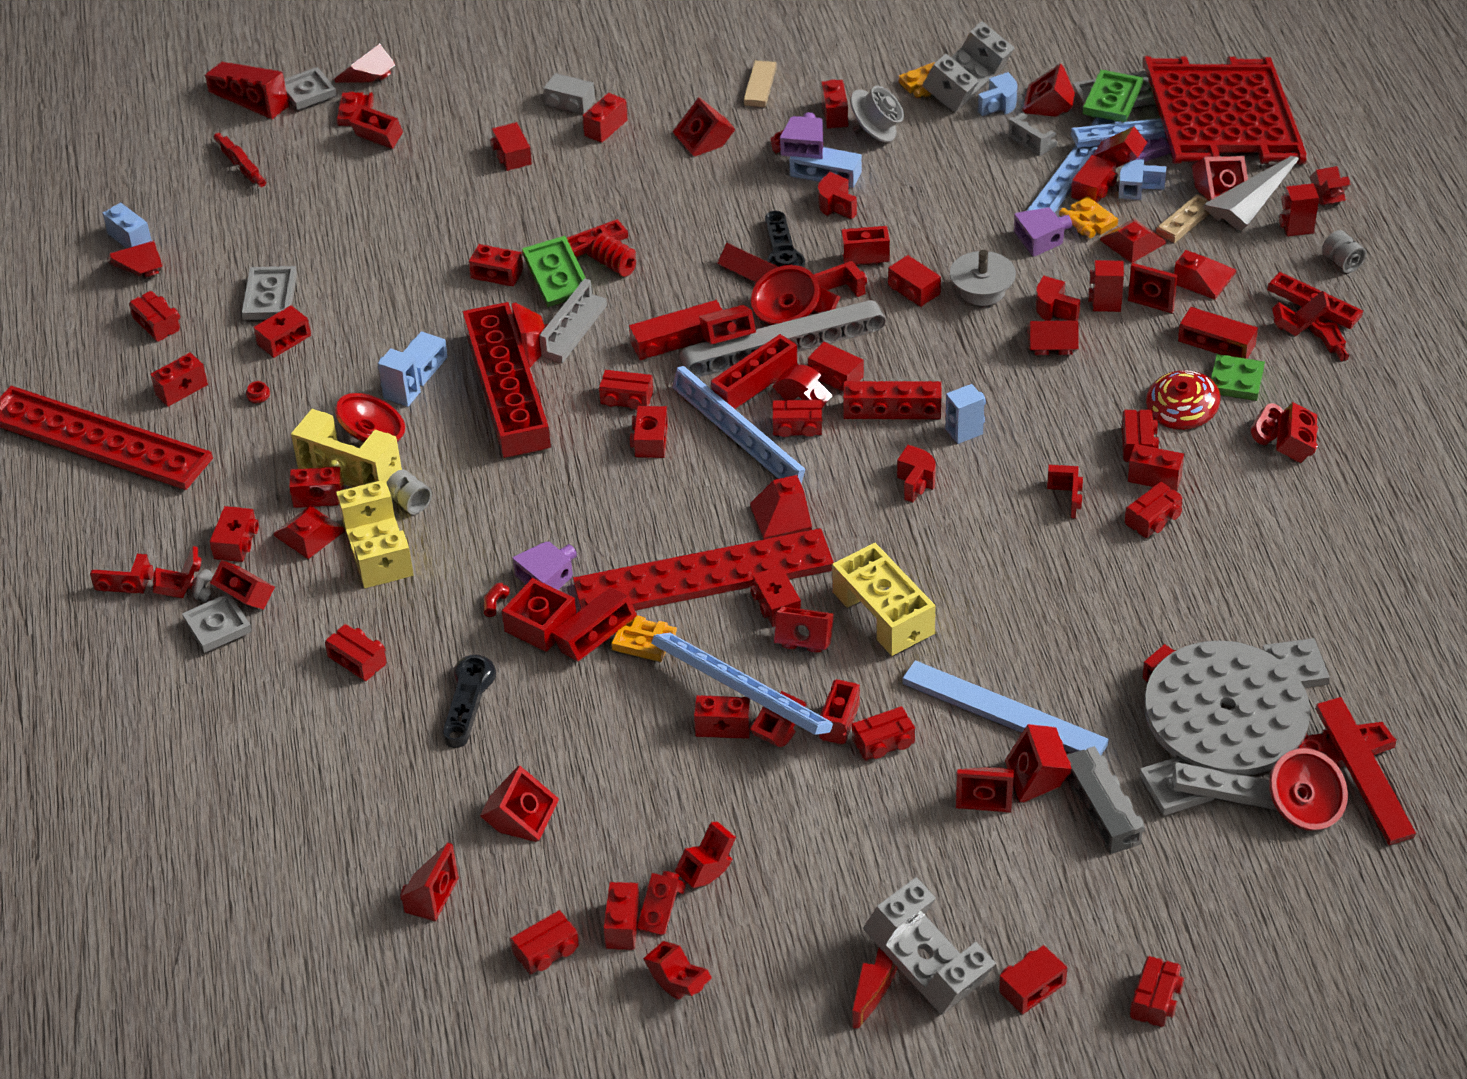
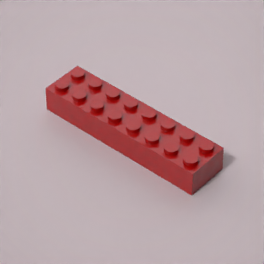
M509 302L462 311L466 337L503 458L551 448L549 426Z

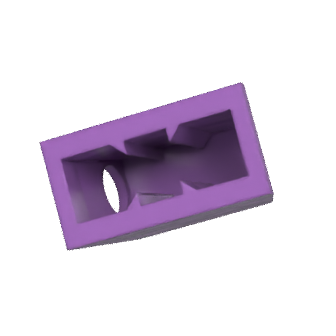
M810 112L804 113L803 117H791L780 137L781 156L823 159L822 119L816 118Z
M1048 207L1014 213V232L1033 257L1061 245L1064 241V230L1072 228V221L1069 215L1057 217L1053 210Z
M543 542L512 558L514 574L525 584L534 578L559 590L573 575L571 560L577 557L576 550L570 544L559 550L551 542Z

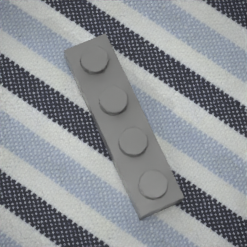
M1178 762L1175 763L1172 769L1173 790L1277 810L1271 798L1269 780Z

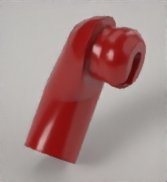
M496 583L485 594V616L493 617L496 615V601L499 597L506 599L509 596L510 589L508 586L503 585V583Z

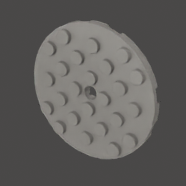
M1205 641L1180 648L1158 664L1151 674L1146 688L1144 710L1146 720L1153 735L1174 757L1180 756L1193 766L1245 776L1266 772L1273 768L1275 762L1282 755L1297 749L1300 744L1302 745L1309 726V699L1304 686L1296 674L1272 654L1239 642ZM1223 702L1224 704L1231 705L1232 707L1234 706V709L1227 710L1225 708H1222L1221 704Z

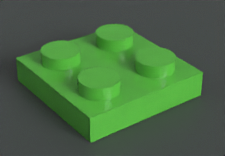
M1217 354L1211 379L1217 385L1222 396L1257 401L1265 361Z

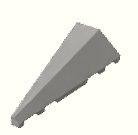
M1294 156L1286 158L1205 203L1203 208L1218 221L1224 218L1236 230L1241 232L1254 218L1299 158Z

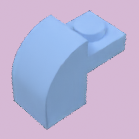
M1009 72L989 78V91L978 94V112L981 116L1002 110L1005 115L1012 112L1017 104V82Z
M1134 160L1126 163L1120 171L1118 199L1141 200L1142 189L1164 190L1166 166L1144 165V160Z

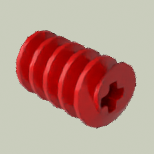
M605 232L600 233L588 246L587 254L589 257L613 269V271L625 277L633 273L636 267L635 249L629 248L628 245L622 244L621 241L616 240Z

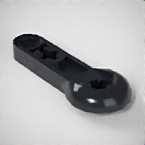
M778 210L768 212L765 215V227L772 251L767 258V262L778 267L785 265L805 267L804 256L793 246L785 214Z
M478 654L465 656L453 668L452 680L456 690L443 729L445 743L451 748H460L467 744L482 693L496 678V668L493 662L485 656ZM463 713L462 722H459L458 716H461ZM454 731H460L463 733L462 736L458 738L449 737V735Z

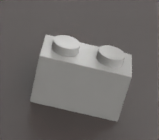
M555 73L544 87L545 105L584 114L595 101L594 82Z

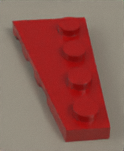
M1382 721L1357 725L1373 755L1395 748L1397 740ZM1326 729L1322 730L1320 734L1307 735L1306 733L1302 745L1300 744L1298 748L1317 750L1328 756L1339 768L1345 766Z

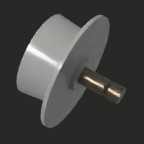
M874 86L869 92L864 90L854 91L850 97V105L859 122L853 127L854 132L859 134L865 129L879 141H892L896 136L895 125L901 122L904 117L902 107L895 96L882 86Z
M987 250L964 254L956 259L950 268L951 281L959 289L960 296L968 303L980 306L991 305L1000 301L1016 277L1015 267L1009 259Z

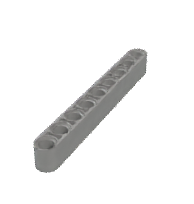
M870 300L756 329V333L715 344L705 342L693 345L682 350L679 358L682 365L698 378L729 369L779 334L795 343L798 352L818 347L823 342L833 343L876 332L884 327L886 318L878 304Z

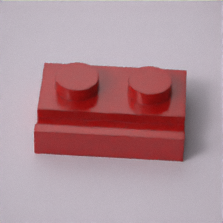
M363 92L342 93L337 117L338 126H351L349 121L360 104L373 108V92H370L369 95H364Z

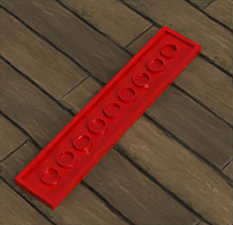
M12 385L0 396V428L184 490L190 487L213 459L211 451Z
M819 528L573 577V583L580 609H583L608 588L612 587L628 595L636 611L750 588L753 585L752 574L782 566L789 580L832 571L834 561L823 531Z

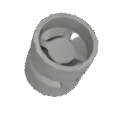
M1337 230L1329 235L1322 246L1323 254L1346 273L1356 271L1363 264L1367 255L1366 249L1356 241H1353V238L1343 230Z
M407 470L396 471L386 482L392 500L410 514L415 515L422 512L431 501V489Z

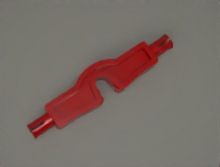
M216 133L213 136L214 141L220 145L221 151L234 165L239 166L240 172L253 184L256 183L259 187L266 185V180L260 175L258 168L248 159L241 147L235 145L227 136L223 137L221 133Z
M1320 316L1308 328L1314 335L1321 338L1330 353L1336 352L1339 360L1342 362L1343 359L1344 361L1348 360L1349 354L1345 350L1346 341L1338 325L1335 322L1323 323L1329 319Z

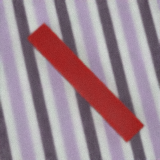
M727 242L717 264L756 283L764 274L778 267ZM820 287V297L814 311L822 313L836 309L841 297Z
M1342 697L1316 704L1315 710L1388 845L1413 839L1416 832Z

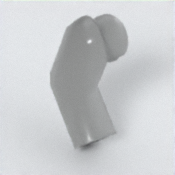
M207 569L202 570L194 579L193 596L197 601L207 602L211 595V590L206 589L205 586L212 579L213 575Z

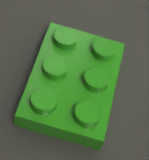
M1100 70L1083 106V114L1126 123L1142 87L1143 77Z
M566 236L522 248V255L547 307L566 302L585 278Z

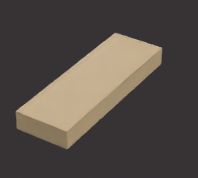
M755 60L744 97L745 106L766 107L776 71V62Z
M1198 194L1195 195L1156 228V234L1173 243L1177 242L1210 214L1203 208V205L1209 201Z

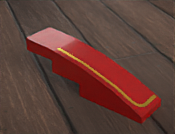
M878 947L875 965L863 963L852 1011L853 1028L859 1029L876 1009L890 987L898 969L880 947Z

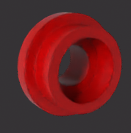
M262 381L250 383L246 390V397L250 402L261 403L270 396L269 387Z

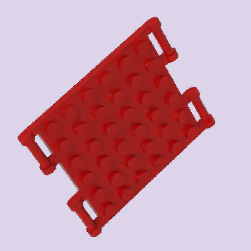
M1143 56L1142 67L1145 69L1172 153L1173 164L1198 162L1204 157H1220L1219 152H1258L1260 164L1281 162L1290 156L1299 158L1297 164L1306 163V150L1271 57H1263V59L1227 57L1226 64H1189L1187 56H1179V58H1151V56ZM1182 152H1200V153H1182Z

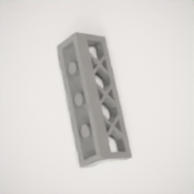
M584 278L539 335L542 357L563 363L606 308L607 299L592 294L591 280Z

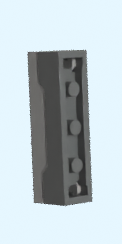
M1095 746L1068 754L1067 757L1072 769L1066 779L1109 853L1113 854L1141 845L1142 832L1145 831L1143 820L1134 813L1130 798L1122 793L1118 778L1115 775L1112 776L1108 769L1106 758L1103 755L1100 756Z

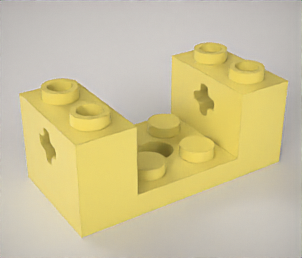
M311 409L291 433L298 469L340 466L344 485L357 487L381 480H386L387 482L393 473L402 470L397 438L389 433L374 430L360 448H356L352 445L338 442L333 415Z
M386 480L337 491L341 519L364 588L414 576L409 546L403 530L399 531Z
M876 543L832 564L833 593L847 608L861 601L877 618V641L891 656L935 634L936 605Z

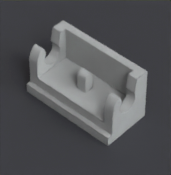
M1021 113L1009 119L1008 137L1037 155L1041 156L1057 146V140L1050 139L1056 133L1049 131L1042 134L1038 129L1032 128L1028 122L1022 121L1027 117L1026 114Z

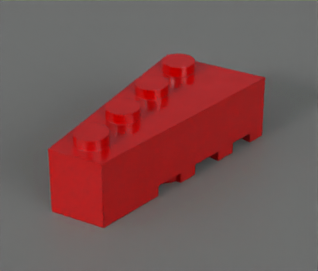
M220 62L205 74L208 92L269 119H274L289 107L283 71Z

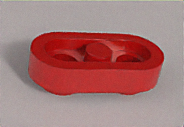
M1270 403L1259 412L1251 427L1253 439L1261 445H1268L1277 437L1278 416L1283 412L1282 408L1277 404Z

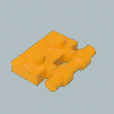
M936 62L899 75V83L909 93L914 92L916 98L930 96L931 93L922 85Z
M1088 196L1072 204L1070 211L1065 208L1059 211V216L1069 215L1072 225L1077 228V232L1089 238H1093L1096 232L1102 235L1118 226V218Z
M637 615L636 618L617 631L612 641V650L662 662L666 651L651 644L653 637L656 634L664 633L676 635L677 628L669 626L667 622L658 621L656 623Z

